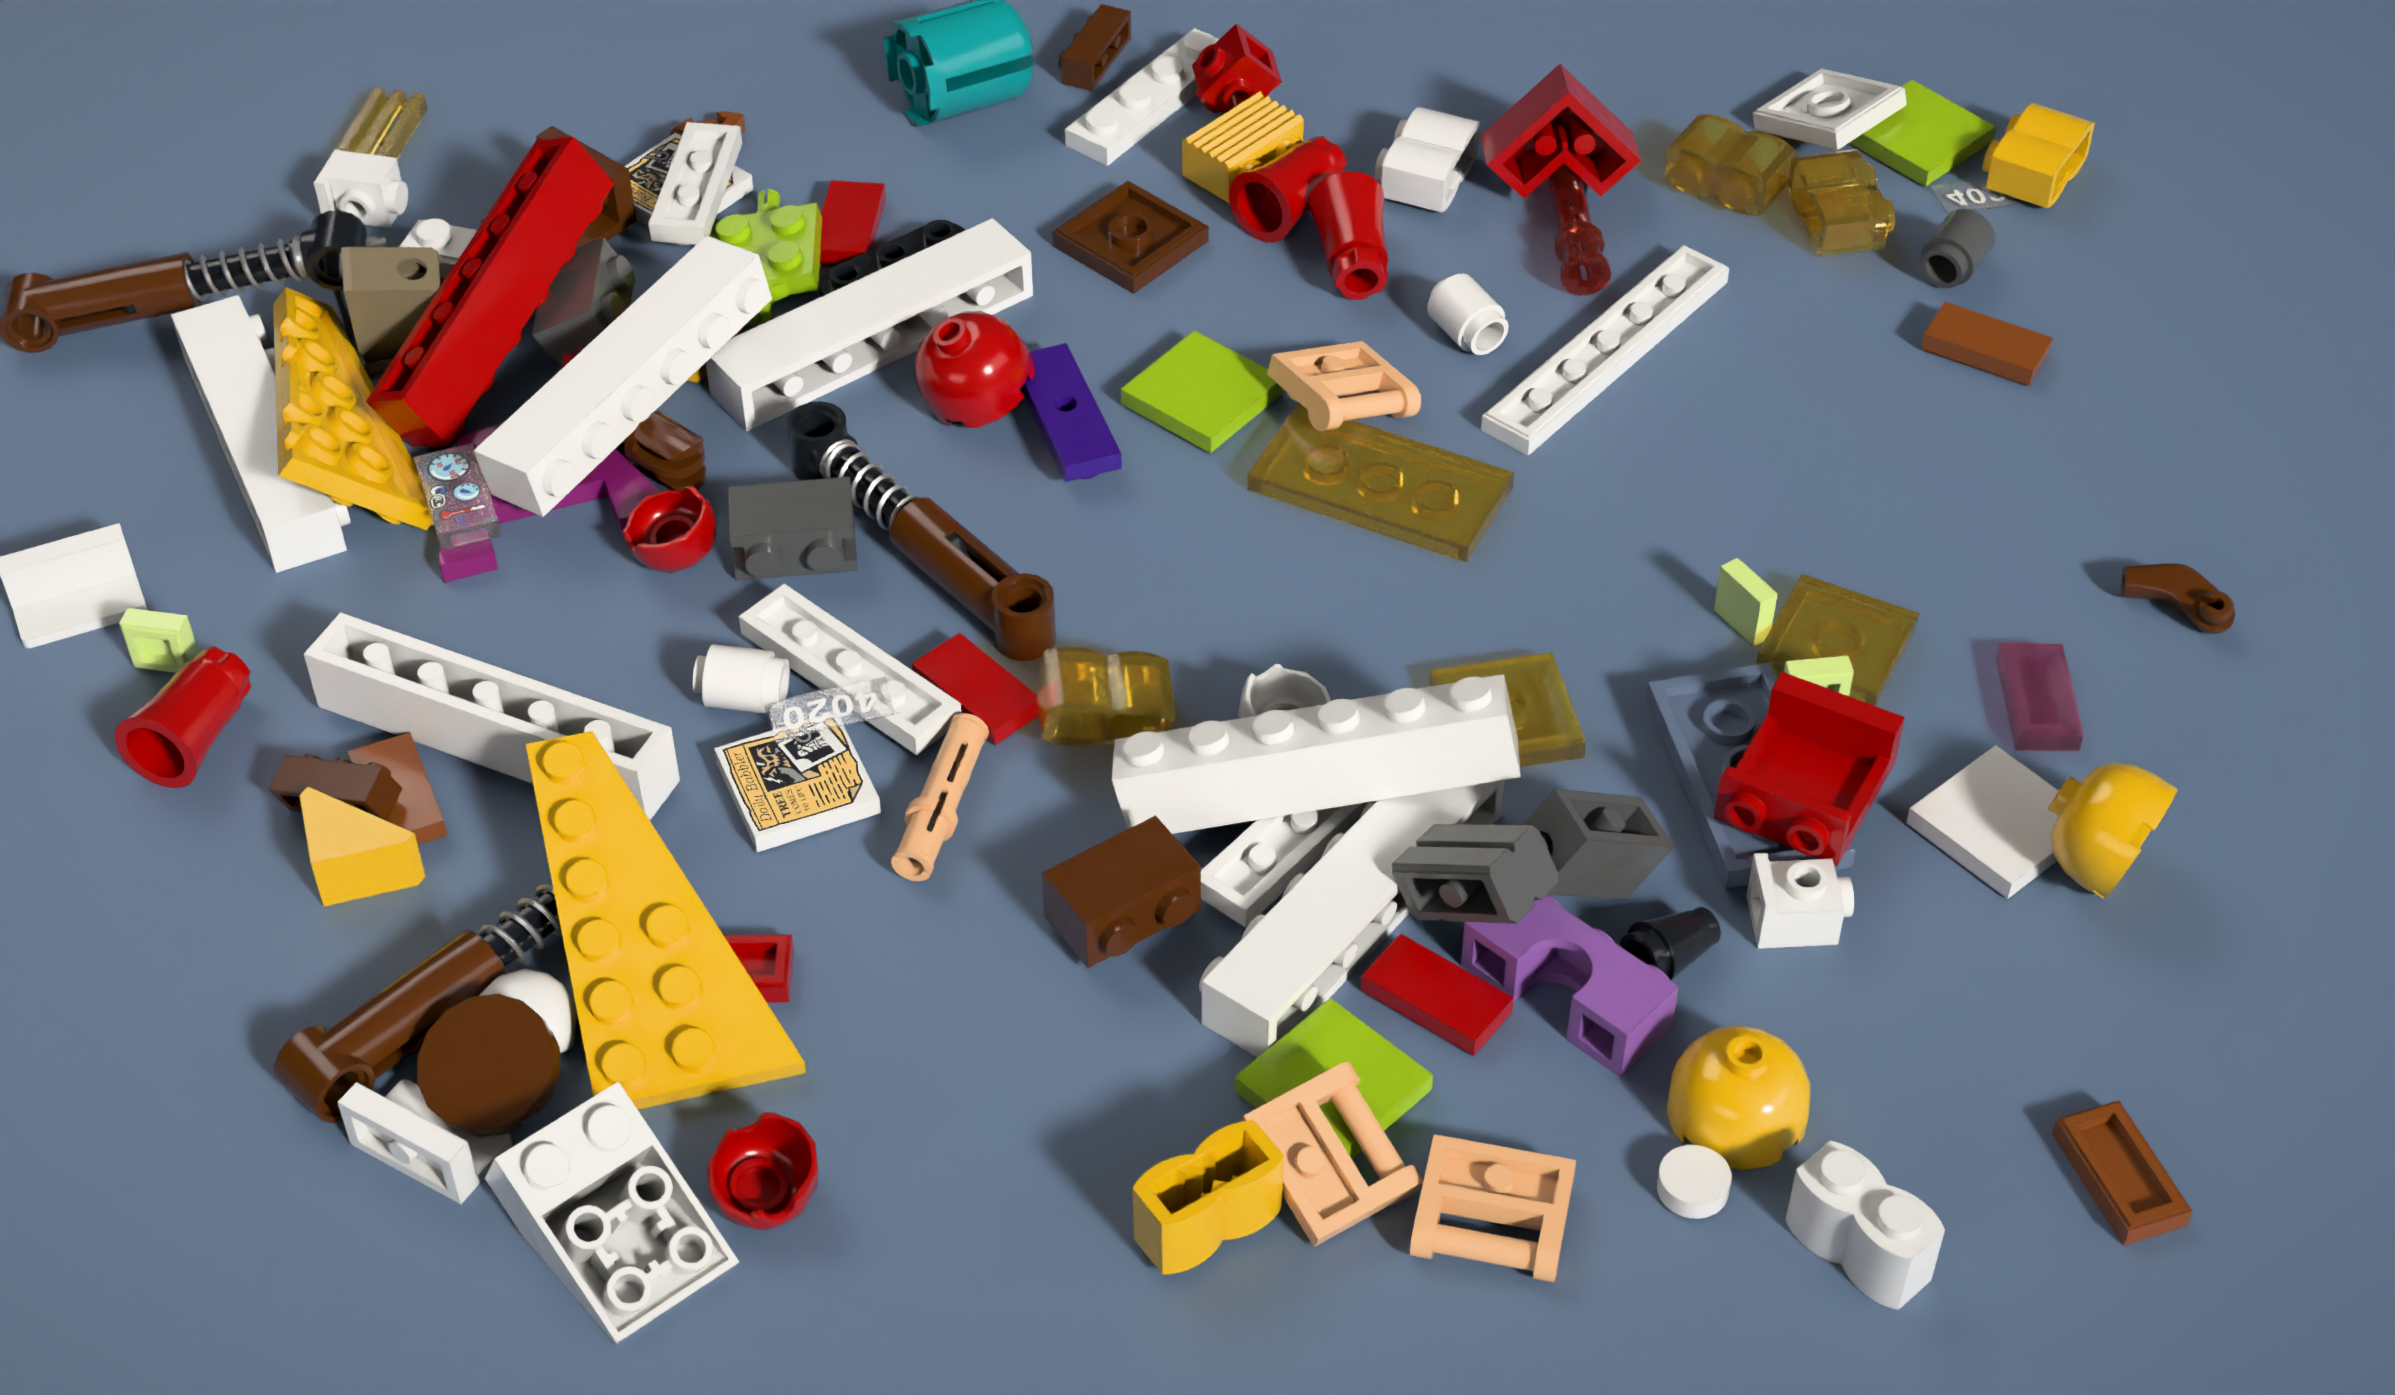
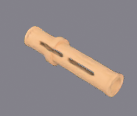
M960 713L952 717L947 728V734L932 764L920 797L915 798L909 803L904 817L907 827L900 845L891 859L892 868L905 879L919 882L927 880L930 874H932L934 862L943 841L948 840L954 834L958 823L956 809L969 782L982 745L989 735L988 726L977 716ZM954 763L955 766L948 781L947 778ZM941 792H944L941 800H939ZM933 811H934V812H935L934 817H933V819H932V821H931V824H930L929 828L927 829V825H928V823H929V821H930V818H931V816H932V813H933Z

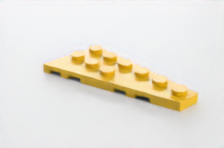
M285 287L273 303L278 476L326 493L331 499L341 505L351 507L355 504L372 510L392 524L399 525L404 522L427 531L440 512L438 508H431L430 498L432 496L400 435L366 403L375 387L336 312L331 305Z
M593 731L526 744L593 1097L619 1081L637 1110L805 1074L806 1068L803 1058Z

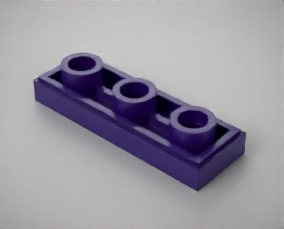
M1067 343L1030 351L1033 355L1035 374L1033 381L1027 375L1021 390L1064 481L1090 479L1101 473L1122 469L1121 452Z

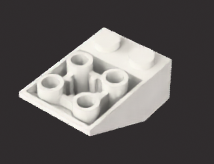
M619 1081L494 1158L485 1177V1180L524 1239L615 1345L739 1263V1260Z

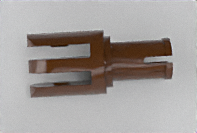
M660 411L651 413L622 442L625 446L624 453L628 461L674 490L683 492L688 486H694L699 490L705 483L706 465H704L705 451L703 438Z

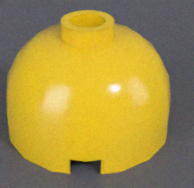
M2113 762L2098 766L2082 782L2069 776L2048 807V810L2058 815L2051 833L2053 855L2063 871L2080 886L2090 892H2094L2101 898H2106L2142 850L2140 847L2151 829L2155 830L2178 789L2155 773L2135 764Z
M1744 1025L1720 1027L1692 1042L1678 1059L1672 1072L1666 1113L1674 1135L1682 1143H1684V1137H1686L1693 1145L1704 1146L1716 1151L1732 1169L1749 1170L1769 1167L1782 1160L1784 1151L1792 1147L1795 1142L1798 1145L1805 1136L1811 1099L1810 1081L1802 1061L1783 1039L1762 1028Z

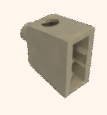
M342 247L343 289L359 355H363L365 362L396 356L446 279L443 278L438 251L431 247Z

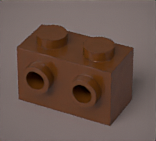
M1156 815L1042 872L1044 916L1087 968L1111 956L1115 957L1126 953L1136 943L1167 927L1182 924L1192 914L1201 910V866Z

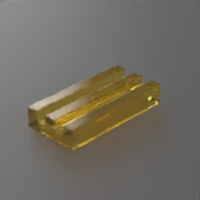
M374 87L336 150L373 155L379 145L382 147L377 153L378 156L398 159L427 110L425 94L414 92L411 99L406 100L404 91L394 90L390 98L386 97L385 89ZM397 114H401L389 134V127L391 126Z

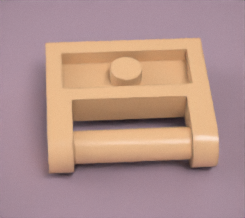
M1363 341L1272 354L1267 375L1287 391L1291 399L1299 402L1308 410L1309 420L1318 431L1337 429L1344 421L1391 414L1396 419L1415 416L1420 410L1421 396L1415 384Z
M1350 1062L1341 1063L1245 1114L1241 1122L1254 1120L1283 1153V1197L1313 1247L1382 1209L1402 1202L1423 1186V1180L1414 1165L1405 1166L1356 1087L1361 1082V1079ZM1333 1102L1380 1178V1181L1368 1187L1319 1106L1321 1104Z
M1434 1134L1412 1232L1410 1256L1432 1260L1433 1253L1534 1271L1533 1279L1555 1283L1576 1160ZM1441 1213L1541 1231L1539 1242L1439 1224Z

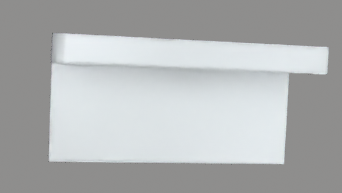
M119 523L0 557V576L25 648L30 649L119 623L127 608L147 610Z
M407 1079L401 1080L385 1097L356 1082L337 1102L352 1146L459 1204H462L485 1179L494 1158L513 1146L509 1133L477 1137L454 1130L427 1107L419 1086Z

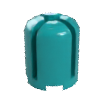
M970 0L893 21L891 24L895 26L894 34L883 39L884 61L889 82L900 81L904 95L911 108L902 111L913 124L921 127L1015 100L1027 90L1033 80L1034 57L1030 55L1033 45L1028 27L1016 9L1004 0Z

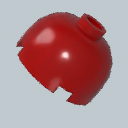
M982 311L961 312L941 321L921 341L915 357V376L920 394L937 419L950 426L948 420L952 422L962 421L966 428H978L999 420L1018 406L1024 398L1020 388L1025 383L1027 375L1033 381L1035 374L1033 355L1022 338L1004 319Z

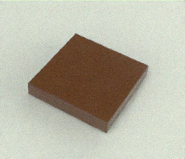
M1126 181L1052 231L1053 247L1134 294L1207 243L1208 226L1132 182Z

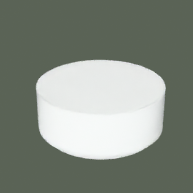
M1700 1145L1677 1147L1668 1152L1661 1161L1657 1180L1659 1198L1669 1210L1677 1215L1692 1219L1710 1217L1718 1213L1728 1200L1732 1180L1731 1170L1726 1160L1710 1148Z

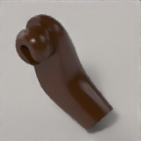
M2180 563L2124 566L2122 570L2121 595L2124 598L2151 599L2168 604L2198 629L2209 634L2225 632L2232 626L2235 620V609L2232 599L2187 565Z

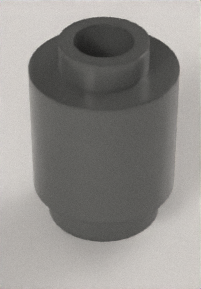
M1958 209L1949 213L1922 248L1920 268L1924 277L1933 285L1941 288H1952L1968 281L1995 244V233L1989 221L1981 214L1968 209Z

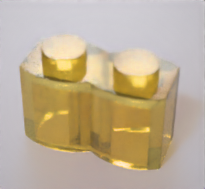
M1711 114L1697 115L1666 149L1664 180L1675 189L1695 197H1713L1722 206L1736 213L1758 216L1762 215L1792 180L1795 149L1774 135L1759 131L1745 132L1740 126L1726 118Z
M1851 149L1792 157L1787 185L1789 197L1797 216L1804 221L1807 236L1818 256L1825 257L1885 248L1887 234L1894 229L1895 225L1894 207L1889 198L1884 199L1877 187V176L1874 166L1871 163L1867 164L1858 150Z
M1061 647L1043 651L1036 679L1042 739L1054 744L1072 747L1091 746L1103 742L1114 746L1115 739L1131 737L1140 732L1151 731L1156 733L1172 730L1176 711L1169 662L1166 658L1139 651L1119 652L1105 656L1100 652L1079 647Z

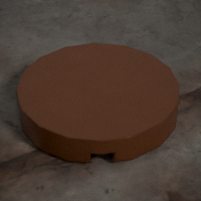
M501 994L470 997L447 1009L427 1031L417 1056V1084L427 1107L454 1130L477 1137L508 1134L521 1127L522 1124L520 1122L529 1118L534 1111L539 1113L548 1103L560 1075V1047L547 1022L522 1000Z

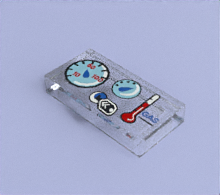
M473 443L414 457L419 481L441 550L501 536L498 518L483 473L474 454L475 448Z

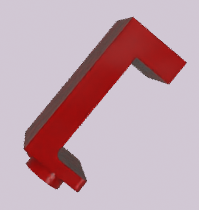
M1781 672L1771 690L1766 718L1736 768L1728 766L1720 776L1713 818L1731 824L1740 830L1752 832L1793 848L1804 855L1813 856L1818 859H1833L1834 865L1838 866L1896 762L1905 717Z

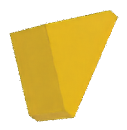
M307 787L300 794L310 863L323 907L418 886L426 877L415 833L313 788Z

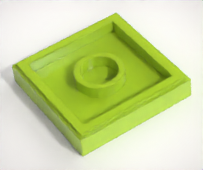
M1910 80L1901 86L1905 88L1906 106L1849 143L1926 187L1989 145L1994 140L1996 126L1916 81Z
M1194 330L1121 388V405L1211 454L1284 393V389L1267 375V368Z
M1329 998L1234 1077V1092L1257 1109L1341 1063L1350 1062L1361 1079V1082L1356 1087L1385 1131L1432 1090L1433 1074L1332 998ZM1333 1102L1321 1104L1319 1106L1350 1158L1353 1159L1362 1151L1361 1147Z

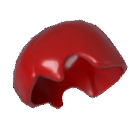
M688 486L683 492L680 490H665L644 497L629 513L626 528L623 529V535L629 549L643 565L652 570L674 573L693 567L710 552L717 536V523L709 499H705L694 486Z
M774 1112L761 1113L754 1123L743 1128L728 1129L718 1143L716 1152L712 1155L707 1166L710 1199L724 1217L734 1224L758 1230H767L788 1223L804 1211L818 1185L815 1141L800 1122Z

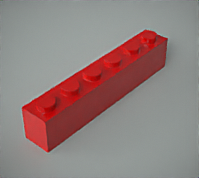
M573 136L536 140L366 400V403L411 447L449 446L462 433L466 425L465 419L479 397L485 394L492 386L494 373L504 357L521 340L523 327L534 310L547 299L550 291L549 286L561 267L574 256L577 249L576 244L589 223L594 221L602 212L603 201L615 183Z

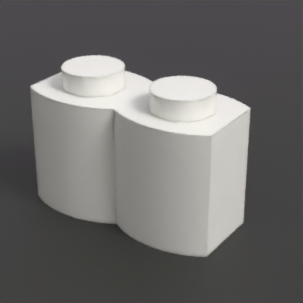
M1417 107L1408 120L1401 119L1395 132L1393 144L1390 149L1383 148L1381 150L1375 167V179L1381 181L1384 198L1438 212L1446 211L1457 192L1460 182L1466 178L1477 157L1480 122L1422 107Z
M1834 1141L1827 1142L1796 1169L1786 1223L1792 1234L1803 1246L1825 1260L1841 1264L1845 1274L1858 1290L1873 1301L1892 1309L1899 1310L1932 1280L1945 1229L1938 1216L1922 1200L1905 1190L1887 1185L1880 1171L1870 1160L1858 1151Z

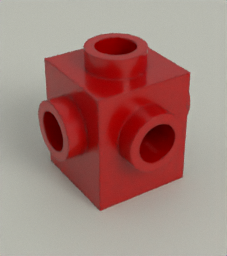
M1237 24L1229 29L1215 44H1210L1204 48L1197 60L1192 64L1198 87L1196 95L1201 103L1213 113H1218L1219 111L1226 113L1260 91L1265 98L1282 83L1273 51Z

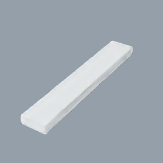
M1682 245L1482 415L1481 431L1529 456L1727 284L1729 267Z

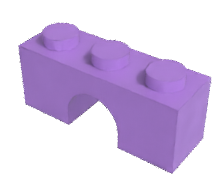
M1546 895L1542 900H1534L1535 906L1517 924L1464 923L1461 967L1514 997L1513 1002L1529 988L1541 983H1560L1577 991L1571 998L1566 1040L1620 1078L1672 1030L1679 986L1669 980L1666 974L1659 968L1645 964L1617 945L1607 933L1598 928H1592L1562 908L1552 896Z

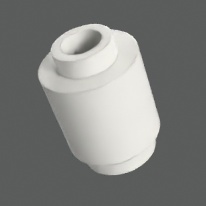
M1461 273L1440 280L1432 289L1427 305L1428 314L1462 350L1472 351L1476 355H1485L1495 350L1504 341L1509 325L1505 319L1503 308L1471 276Z
M712 644L707 656L698 655L693 670L694 693L702 694L705 707L766 714L769 708L783 709L789 688V660L775 658L774 652L770 650Z

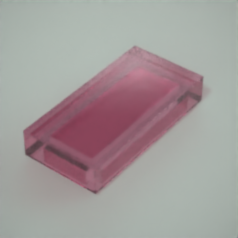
M2000 643L1996 662L2015 751H2079L2083 732L2063 644Z

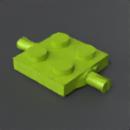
M768 189V195L766 196L765 191L762 190L757 196L756 213L746 215L733 214L714 221L709 237L756 253L760 257L772 300L749 321V324L753 327L761 325V319L763 323L772 320L771 309L774 301L793 294L818 290L822 216L817 203L799 206L786 205L779 208L781 202L779 193Z

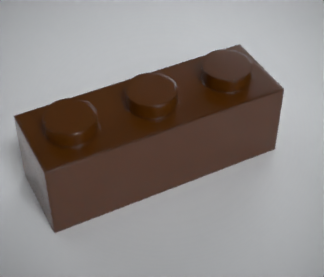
M1101 4L1095 13L1088 17L1082 30L1075 34L1072 43L1060 54L1058 68L1061 70L1062 84L1092 91L1131 39V11Z
M305 754L304 757L285 755L268 790L290 811L302 812L300 794L307 787H310L387 821L403 788L390 776L391 771L379 763L369 762L368 765L355 764L343 758L331 761L323 760L311 754Z

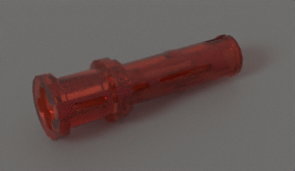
M1564 163L1548 177V180H1550L1548 184L1551 188L1554 211L1559 227V233L1555 237L1554 248L1557 258L1563 263L1560 270L1563 287L1568 292L1577 296H1588L1598 293L1605 288L1610 281L1611 269L1608 260L1602 255L1605 246L1602 232L1591 222L1582 179ZM1580 266L1585 267L1587 276L1585 281L1581 278Z

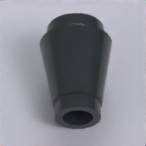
M1697 907L1693 910L1636 922L1629 928L1627 935L1621 939L1619 946L1645 964L1659 968L1666 974L1669 980H1672L1711 946L1718 943L1721 937V930L1716 917L1711 911L1704 907Z

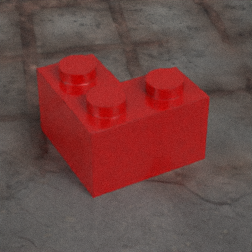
M1561 64L1557 65L1480 135L1487 166L1523 199L1564 163L1601 197L1641 162L1633 132Z

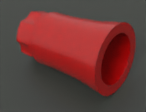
M1315 136L1304 143L1294 145L1280 156L1262 166L1239 174L1233 179L1229 188V203L1236 221L1250 236L1267 243L1282 240L1298 220L1309 211L1308 197L1312 189L1328 176L1344 172V168L1347 165L1344 153L1337 144L1329 142L1324 136Z
M1353 171L1333 174L1320 181L1312 189L1308 197V210L1318 230L1325 253L1327 269L1332 276L1335 287L1341 290L1342 296L1345 298L1364 300L1371 294L1381 292L1387 284L1388 254L1383 225L1384 191L1380 183L1372 176Z
M213 646L203 649L191 662L185 663L158 693L116 727L114 734L115 743L125 762L140 776L157 785L168 788H182L189 785L194 780L207 752L223 728L240 709L241 700L248 694L251 688L249 681L251 672L244 661L234 653L225 652Z

